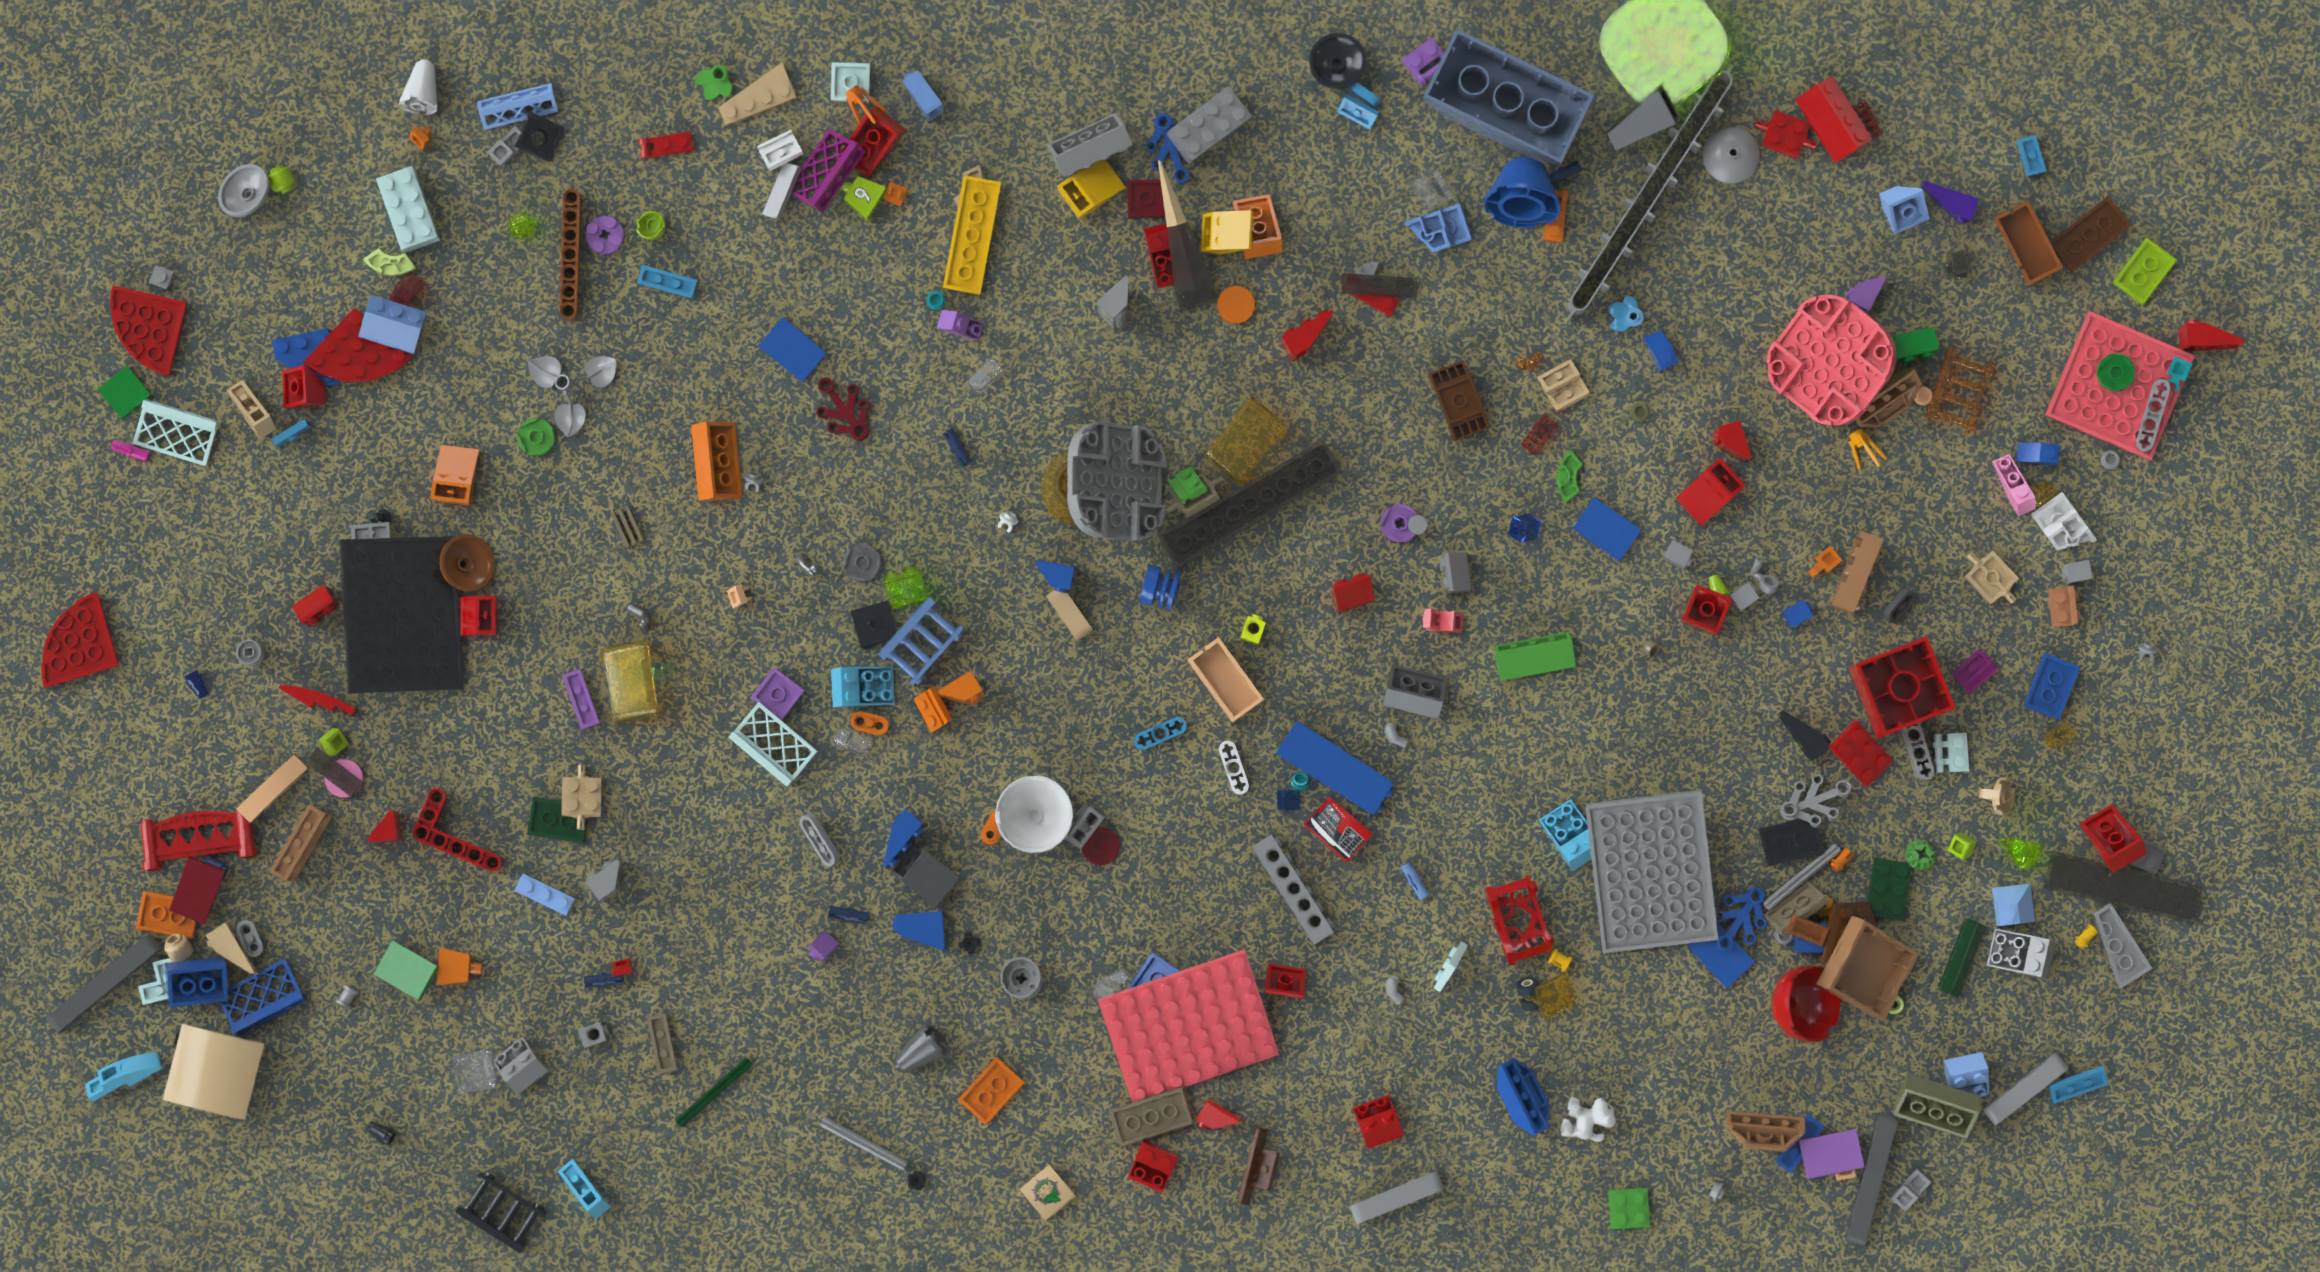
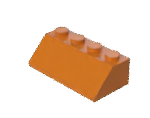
M702 422L691 425L698 501L743 498L735 422Z

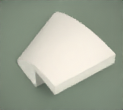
M2063 492L2031 514L2056 550L2065 549L2069 546H2079V543L2097 541Z

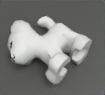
M1571 1097L1568 1103V1110H1570L1568 1115L1576 1117V1123L1572 1124L1570 1120L1563 1118L1561 1136L1579 1137L1584 1140L1591 1139L1595 1142H1601L1605 1135L1603 1133H1593V1126L1598 1124L1608 1128L1613 1127L1616 1123L1614 1108L1604 1098L1596 1099L1591 1109L1582 1108L1580 1100Z

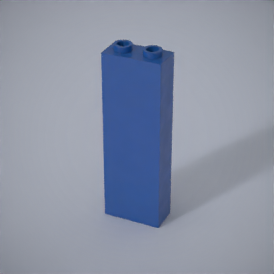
M1298 721L1295 722L1276 752V755L1371 816L1375 813H1380L1384 806L1382 804L1385 796L1389 798L1394 791L1392 787L1394 782Z

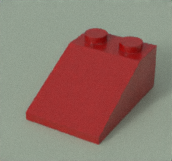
M878 107L869 110L876 120V124H873L869 117L865 115L849 139L858 143L866 151L855 168L867 178H870L906 131V129ZM846 144V145L844 146V148L842 149L841 153L845 151V149L847 148L848 144Z
M2188 320V323H2184L2178 329L2179 349L2183 351L2237 349L2245 344L2244 339L2206 322L2199 323V320Z
M2113 804L2079 823L2103 861L2113 873L2147 854L2141 837Z

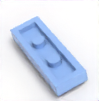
M524 873L514 890L565 916L568 915L575 901V898Z

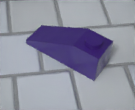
M1926 181L1921 184L1920 188L1951 218H1954L1955 222L1966 224V222L1970 223L1972 221L1979 198Z

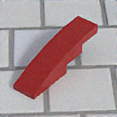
M279 685L278 687L312 709L318 703L333 713L337 707L352 716H355L358 709L318 691L288 685Z

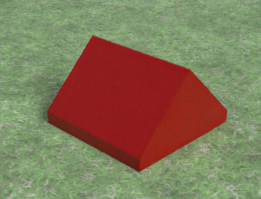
M390 809L366 840L375 844L401 841L402 833L399 813Z
M1268 963L1264 993L1303 999L1306 969Z

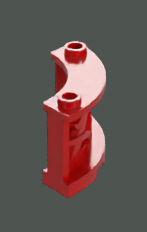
M1529 875L1525 876L1526 878L1496 888L1492 886L1485 888L1489 908L1494 917L1493 922L1497 934L1500 935L1501 946L1509 966L1515 965L1516 961L1547 951L1549 953L1553 952L1552 944H1555L1552 933H1548L1540 911L1536 892H1538L1537 884L1531 880ZM1527 888L1528 894L1526 897H1522L1521 891L1518 893L1517 899H1514V891ZM1510 893V897H1498ZM1531 900L1533 908L1526 903ZM1507 904H1510L1509 913L1503 914L1502 908L1506 907L1508 909ZM1514 905L1531 915L1524 934L1516 927L1504 925V922L1512 916ZM1537 921H1538L1540 930L1534 929L1535 926H1536ZM1515 931L1520 939L1518 940L1516 935L1514 939H1511L1509 936L1510 932ZM1540 935L1544 944L1531 947L1528 939L1530 938L1531 941L1538 943L1535 937ZM1524 944L1528 948L1522 951L1515 952L1518 949H1520Z

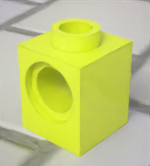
M1252 614V617L1248 616L1240 639L1258 645L1266 624L1263 621V617ZM1256 624L1259 627V632L1256 634L1250 633L1248 630L1249 625Z

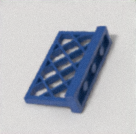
M284 958L259 971L258 975H252L227 988L228 994H235L233 1004L229 1005L225 1002H220L231 1025L230 1028L233 1034L239 1037L306 1002L307 999L302 993L287 960ZM282 965L287 970L284 978L275 976L277 968ZM263 975L270 977L267 987L258 985V981ZM274 978L283 981L279 991L270 989ZM286 982L292 983L296 991L290 994L283 993ZM246 984L253 986L249 996L240 994L242 987ZM256 987L265 989L262 1000L253 998ZM269 991L278 993L277 999L273 1003L266 1002ZM239 996L248 998L245 1009L236 1007ZM252 1000L261 1002L259 1009L255 1012L248 1010ZM234 1009L243 1011L242 1018L236 1022L232 1018Z

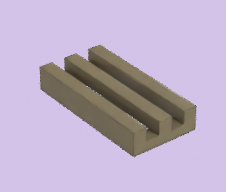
M629 506L610 513L626 549L644 541ZM624 512H627L639 539L635 540L623 514ZM617 515H620L626 531L631 539L630 543H628L624 535V532L616 517Z

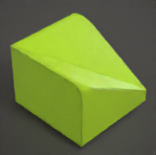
M332 728L319 739L328 755L336 756L349 745L340 729Z
M1962 832L1956 833L1949 845L1948 851L1965 860L1971 856L1977 842Z

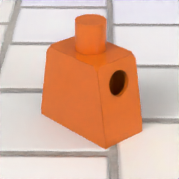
M439 948V969L437 971L436 985L470 982L471 974H482V963H472V955Z

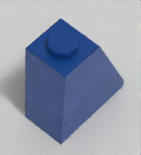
M942 911L896 915V919H892L893 931L897 930L898 935L939 950H945Z

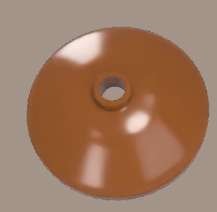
M462 534L451 538L444 545L440 554V569L443 577L452 587L465 592L475 591L484 587L493 575L495 566L494 556L490 547L481 538L471 534ZM460 562H463V568L460 566Z

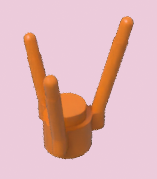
M858 84L845 93L847 95L846 100L850 104L858 124H860L861 120L855 108L857 103H859L872 123L876 124V120L862 101L865 97L883 112H886V109L867 93L864 87L860 88Z

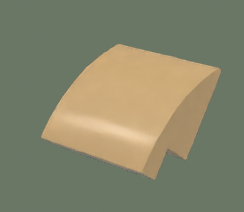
M182 1024L162 1100L245 1120L264 1044L238 1036Z

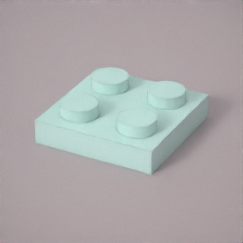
M832 62L831 101L848 102L845 93L857 84L860 88L864 87L866 92L869 93V63ZM865 97L862 101L869 102V99Z

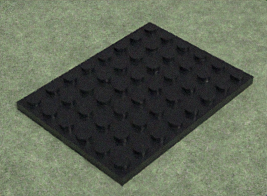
M455 536L339 540L348 694L464 689L458 589L452 587L445 580L440 569L441 551L444 545Z

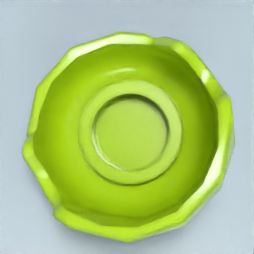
M646 212L637 220L638 226L636 231L644 239H659L665 232V219L658 212Z

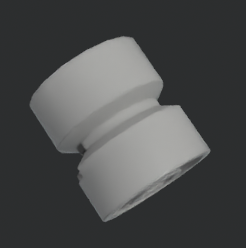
M244 640L239 643L236 649L237 658L248 666L260 665L265 659L266 652L264 647L254 640Z

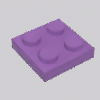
M773 668L751 696V699L757 703H762L779 719L783 720L805 690L776 668Z

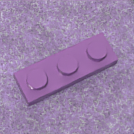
M581 669L562 675L581 730L600 724Z

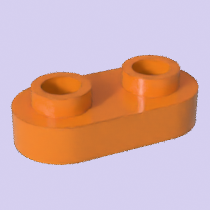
M858 711L851 717V725L857 731L878 736L884 735L888 731L889 723L882 716ZM859 718L864 719V723L862 725L857 724V720ZM878 722L883 724V727L880 730L876 729V724Z
M995 810L991 813L981 831V839L988 845L997 843L1001 837L996 823ZM992 831L994 833L993 838H988L987 832Z

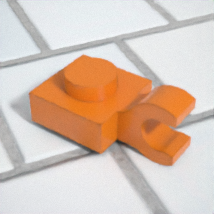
M1829 546L1815 558L1818 564L1810 569L1808 573L1812 578L1823 569L1828 573L1843 560Z

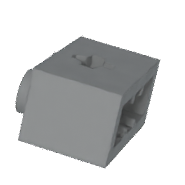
M1083 804L1074 815L1070 831L1065 839L1073 846L1082 848L1104 817L1091 806Z

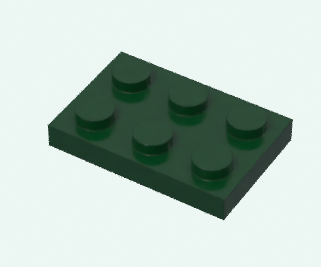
M1873 858L1867 897L1873 916L1904 921L1912 871L1909 863Z

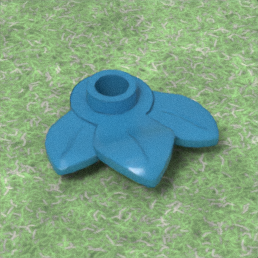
M1626 295L1623 303L1614 302L1608 306L1610 314L1615 318L1610 325L1612 330L1626 331L1630 327L1641 325L1644 320V314L1638 309V302L1632 296ZM1633 314H1637V318L1635 320L1631 319V316Z

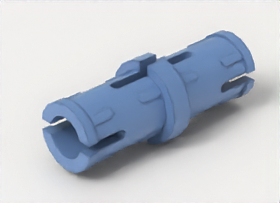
M1411 861L1400 867L1409 881V886H1412L1419 900L1430 895L1421 880L1423 879L1422 876L1418 875Z

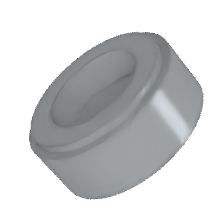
M1415 515L1410 518L1408 529L1412 534L1420 535L1427 529V521L1423 516Z

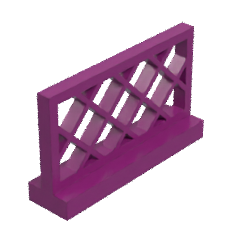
M828 129L802 166L791 195L823 214L866 151L853 140L851 141ZM831 136H834L836 143L828 145ZM848 144L845 151L841 153L840 146ZM836 148L837 154L829 157L828 151ZM824 152L825 159L817 161V156ZM837 160L834 167L830 168L829 162ZM825 164L826 170L818 172V166ZM813 168L814 174L806 177L808 169ZM826 175L825 180L819 184V177ZM814 179L815 186L807 188V181ZM803 183V190L795 192L794 189L797 185ZM816 191L811 200H809L808 193Z

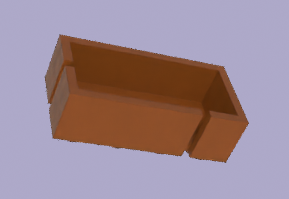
M2027 200L2013 207L2015 213L2011 214L2008 210L1994 217V220L2019 268H2024L2021 272L2028 286H2031L2063 270V266Z

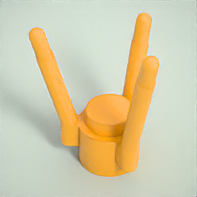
M1859 429L1849 435L1851 441L1848 443L1852 448L1858 469H1861L1856 445L1858 448L1864 446L1878 467L1880 463L1867 443L1884 460H1887V456L1872 441L1867 432L1864 433L1863 429Z

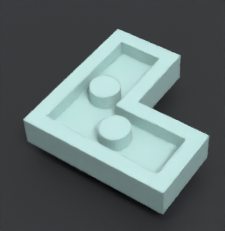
M1461 941L1458 947L1454 946L1448 955L1451 959H1446L1442 966L1444 970H1439L1434 978L1437 981L1434 989L1439 992L1442 990L1456 969L1468 946Z
M170 958L152 962L157 981L138 986L143 1005L168 999L165 963L173 962Z

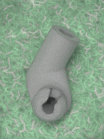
M1388 723L1384 731L1387 740L1392 744L1405 748L1408 739L1398 736L1395 723Z
M1393 975L1386 981V994L1399 1005L1405 998L1397 991L1398 983H1400L1399 978Z

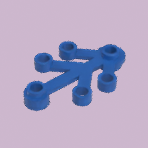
M1161 113L1154 120L1156 130L1151 140L1147 142L1146 150L1149 153H1154L1157 150V142L1163 133L1165 142L1157 158L1152 161V168L1159 171V168L1155 167L1154 163L1160 160L1163 164L1169 151L1176 170L1174 179L1177 183L1184 184L1189 180V172L1182 167L1177 149L1166 135L1176 124L1173 123V119L1169 114ZM1166 120L1167 125L1161 126L1160 121ZM1154 144L1155 148L1153 150H1150L1148 148V145ZM1180 173L1185 175L1183 180L1178 178Z
M1751 887L1746 891V894L1738 896L1727 895L1722 899V904L1725 907H1731L1734 903H1746L1742 909L1715 912V914L1721 915V919H1716V923H1720L1725 919L1736 918L1726 934L1719 937L1716 941L1719 950L1728 951L1732 948V938L1742 923L1745 932L1743 937L1744 943L1747 945L1755 943L1756 936L1753 934L1749 912L1753 907L1756 917L1753 925L1756 929H1762L1766 926V920L1763 918L1761 908L1765 895L1761 888ZM1753 893L1757 894L1756 900L1752 899ZM1726 898L1731 899L1730 905L1726 903ZM1758 920L1763 922L1762 927L1757 925ZM1748 935L1752 937V942L1747 941ZM1722 940L1726 941V947L1721 946Z

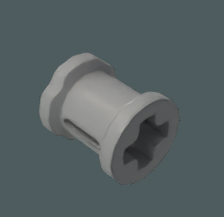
M344 984V990L335 1002L351 1010V1004L355 996L359 995L360 992Z

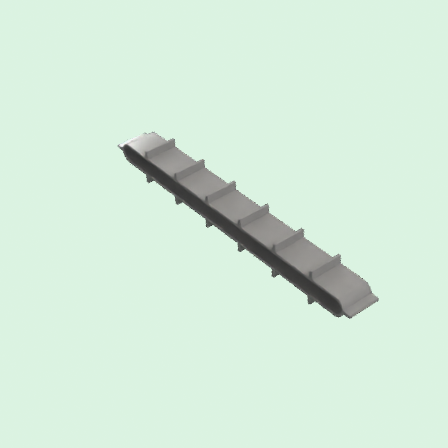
M1732 65L1727 71L1721 70L1717 72L1702 95L1694 92L1690 100L1696 104L1680 130L1672 127L1669 131L1668 136L1673 140L1658 164L1655 166L1650 162L1648 163L1645 170L1650 176L1634 201L1626 198L1622 205L1628 210L1612 235L1602 234L1600 241L1605 244L1588 272L1580 268L1577 276L1582 281L1568 302L1570 314L1567 320H1570L1573 315L1583 314L1598 290L1604 293L1607 292L1610 286L1604 283L1614 265L1621 255L1629 258L1633 252L1627 245L1644 220L1649 223L1653 221L1655 215L1650 210L1666 185L1674 188L1678 180L1673 177V174L1689 150L1695 153L1699 150L1701 145L1695 140L1710 117L1713 115L1719 118L1724 111L1718 105L1733 82V77L1730 74L1733 68ZM1718 78L1724 79L1727 83V88L1587 305L1582 309L1576 308L1572 303V299L1713 81Z

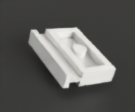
M791 130L757 146L769 171L804 155Z

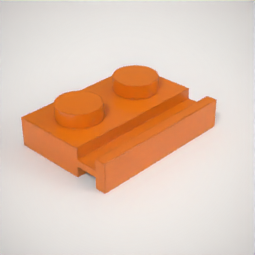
M935 686L914 698L931 733L953 720Z

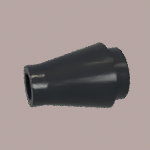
M370 1121L366 1127V1131L382 1145L389 1146L396 1136L393 1128Z

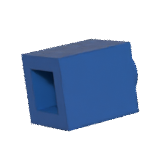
M1803 599L1782 611V614L1792 629L1813 617L1811 613L1813 608L1809 602H1805Z

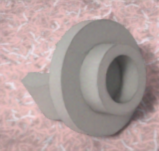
M751 471L745 475V480L747 481L745 489L748 490L750 484H754L756 486L755 492H758L761 484L764 482L761 474Z
M2148 641L2139 644V659L2142 660L2145 654H2149V661L2152 662L2154 654L2158 652V648L2154 643Z

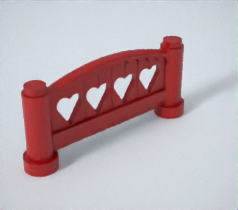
M195 811L180 814L159 823H154L153 819L142 820L143 871L161 870L162 861L188 858L189 856L196 857L238 851L240 859L258 856V848H255L253 824L238 811L236 813ZM228 822H233L234 827L228 839H226L218 829V825L220 823L227 824ZM209 824H213L215 829L207 842L199 832V827L201 825L207 827ZM194 827L195 833L188 844L180 835V829ZM171 829H174L176 835L169 847L160 834L164 830L169 832Z

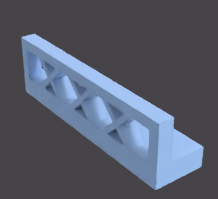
M551 83L477 101L484 130L526 120L528 113L522 111V109L527 105L534 107L532 112L539 116L558 112ZM551 100L553 107L546 109L540 106L542 102ZM507 110L516 112L513 117L509 118L503 115ZM491 114L497 116L495 121L486 122L485 116Z

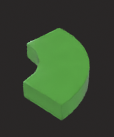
M1572 450L1565 455L1557 472V487L1565 504L1580 492L1576 477L1583 463Z

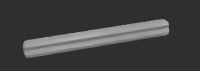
M1833 844L1824 851V853L1763 902L1764 907L1767 910L1774 908L1841 852L1839 846Z
M824 1117L820 1123L821 1127L901 1170H904L908 1164L905 1159L827 1117Z

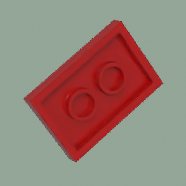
M1856 720L1828 747L1866 788L1893 761Z

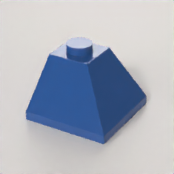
M1036 560L1037 567L1050 586L1055 587V591L1066 593V590H1071L1075 566Z

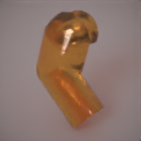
M1536 351L1531 358H1517L1515 365L1520 370H1533L1544 356L1539 351Z

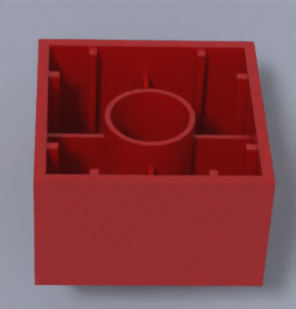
M1927 636L1848 667L1877 739L1956 708Z

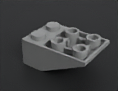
M1995 928L1987 966L2048 980L2056 942L2046 938Z

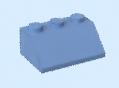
M371 295L358 337L414 354L425 322L426 312Z

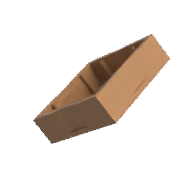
M1852 916L1817 985L1867 1015L1884 1022L1897 998L1902 983L1908 977L1920 953L1900 941L1891 939L1885 932L1867 921Z

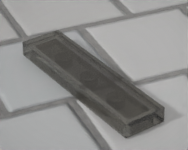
M1342 273L1341 275L1342 293L1416 298L1418 295L1417 278Z

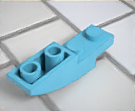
M152 1052L132 1056L98 1070V1077L85 1084L88 1098L94 1102L125 1083L131 1087L162 1069L159 1053Z

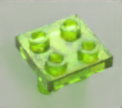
M910 566L911 571L906 567L903 574L898 575L896 571H892L893 577H891L890 572L886 574V579H883L891 609L920 602L928 598L920 569L916 570L915 566Z

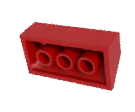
M1833 76L1818 83L1795 99L1835 164L1865 147L1873 140Z

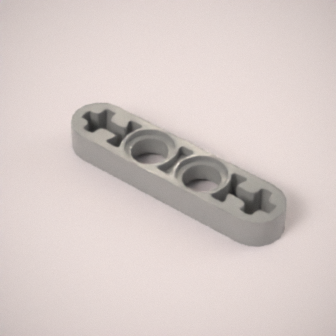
M2164 379L2154 382L2135 442L2136 448L2141 452L2152 449L2170 392V384ZM2164 383L2166 391H2162L2160 397H2164V400L2153 398V394L2157 396L2159 391L2156 385ZM2153 401H2158L2161 404V409L2158 412H2154L2150 408V404ZM2152 419L2155 422L2153 430L2145 428L2146 420ZM2142 430L2146 433H2153L2152 437L2148 436L2147 442L2150 445L2145 446V448H2142V444L2139 443L2140 440L2145 438V434H2141Z

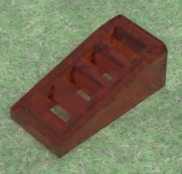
M1866 100L1852 106L1855 112L1863 108L1864 111L1858 114V117L1861 118L1867 115L1868 118L1861 122L1863 125L1869 122L1872 124L1866 127L1867 131L1874 128L1875 132L1870 134L1872 139L1881 136L1882 132Z
M1544 413L1520 445L1536 456L1559 424ZM1545 421L1552 426L1551 430L1544 426L1542 422ZM1540 427L1541 429H1543L1547 433V435H1543L1541 432L1537 430V428ZM1533 433L1543 440L1541 442L1532 436ZM1530 439V440L1533 441L1535 444H1537L1538 447H1537V448L1533 447V446H1532L1531 444H1529L1527 441Z

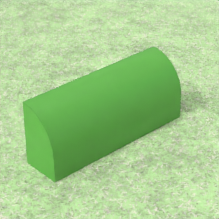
M1569 632L1494 645L1500 681L1576 667L1573 643Z

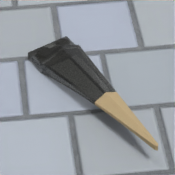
M1159 160L1158 165L1175 295L1180 312L1217 302L1211 278L1164 166Z

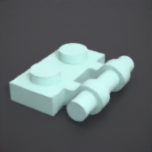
M1967 733L1946 734L1947 741H1942V734H1934V742L1932 743L1933 748H1935L1934 765H1936V773L1944 772L1943 765H1948L1949 772H1968ZM1942 748H1947L1948 759H1943Z

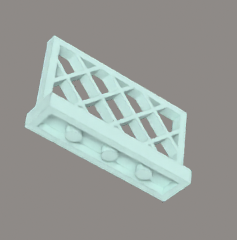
M143 400L141 406L143 409L133 444L207 466L215 435L221 422L152 400ZM146 413L153 414L157 422L148 426L145 421ZM170 419L175 428L166 432L162 422ZM159 424L164 434L155 438L150 428ZM190 425L194 433L184 437L180 427ZM177 429L182 439L173 444L168 434ZM147 430L152 440L147 443L140 442V434ZM206 430L211 432L209 440L203 443L198 433ZM195 435L200 445L191 449L186 439ZM163 436L166 437L170 446L164 449L160 448L156 441ZM184 442L188 452L179 454L175 445ZM202 447L205 453L203 461L196 459L193 451Z
M760 702L755 705L728 737L786 787L794 782V779L818 752ZM759 708L765 712L766 721H755V712ZM769 722L780 724L781 733L770 734ZM756 723H766L767 734L757 735ZM745 724H753L754 735L746 736L740 730ZM781 735L782 746L771 747L770 736ZM784 735H793L795 737V745L785 746ZM767 736L768 748H760L757 745V737ZM806 746L812 751L807 758L799 759L798 747ZM796 747V759L786 760L785 748ZM771 749H782L783 760H774ZM797 761V770L793 775L787 770L786 762Z

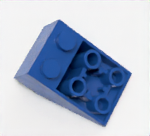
M906 809L892 823L883 867L886 869L889 866L893 868L899 861L897 858L901 852L905 854L912 846L909 842L914 837L917 839L924 831L922 828L924 824Z

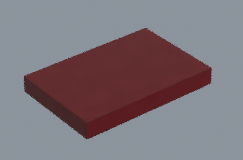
M189 856L169 911L205 925L226 870Z

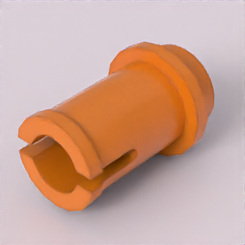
M1844 848L1835 860H1831L1830 866L1836 872L1843 871V867L1854 857V854L1849 849Z

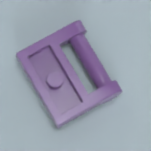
M1432 37L1404 57L1402 62L1419 85L1423 87L1427 84L1426 81L1433 77L1439 63L1423 75L1419 71L1438 57L1442 59L1444 52Z

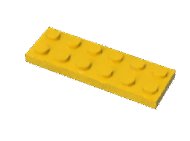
M964 175L943 288L976 295L981 294L1001 182Z

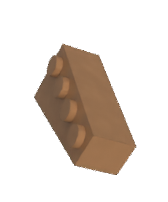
M1863 531L1856 535L1830 604L1831 607L1849 614L1859 610L1862 602L1859 599L1861 594L1865 593L1867 589V579L1873 573L1875 567L1873 564L1881 552V545L1884 539Z

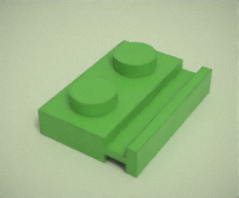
M1191 466L1176 474V478L1172 480L1169 478L1167 480L1183 505L1186 504V500H1193L1207 492L1205 485Z

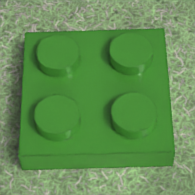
M1647 1188L1608 1190L1611 1229L1650 1227Z

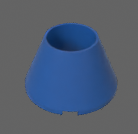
M1522 157L1512 159L1506 163L1484 198V209L1486 213L1493 215L1495 221L1516 228H1537V224L1546 222V225L1557 219L1560 213V203L1546 166L1536 159Z

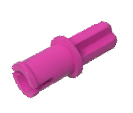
M114 440L111 445L112 450L127 455V458L133 457L146 463L150 456V451L138 448L133 443L130 445Z

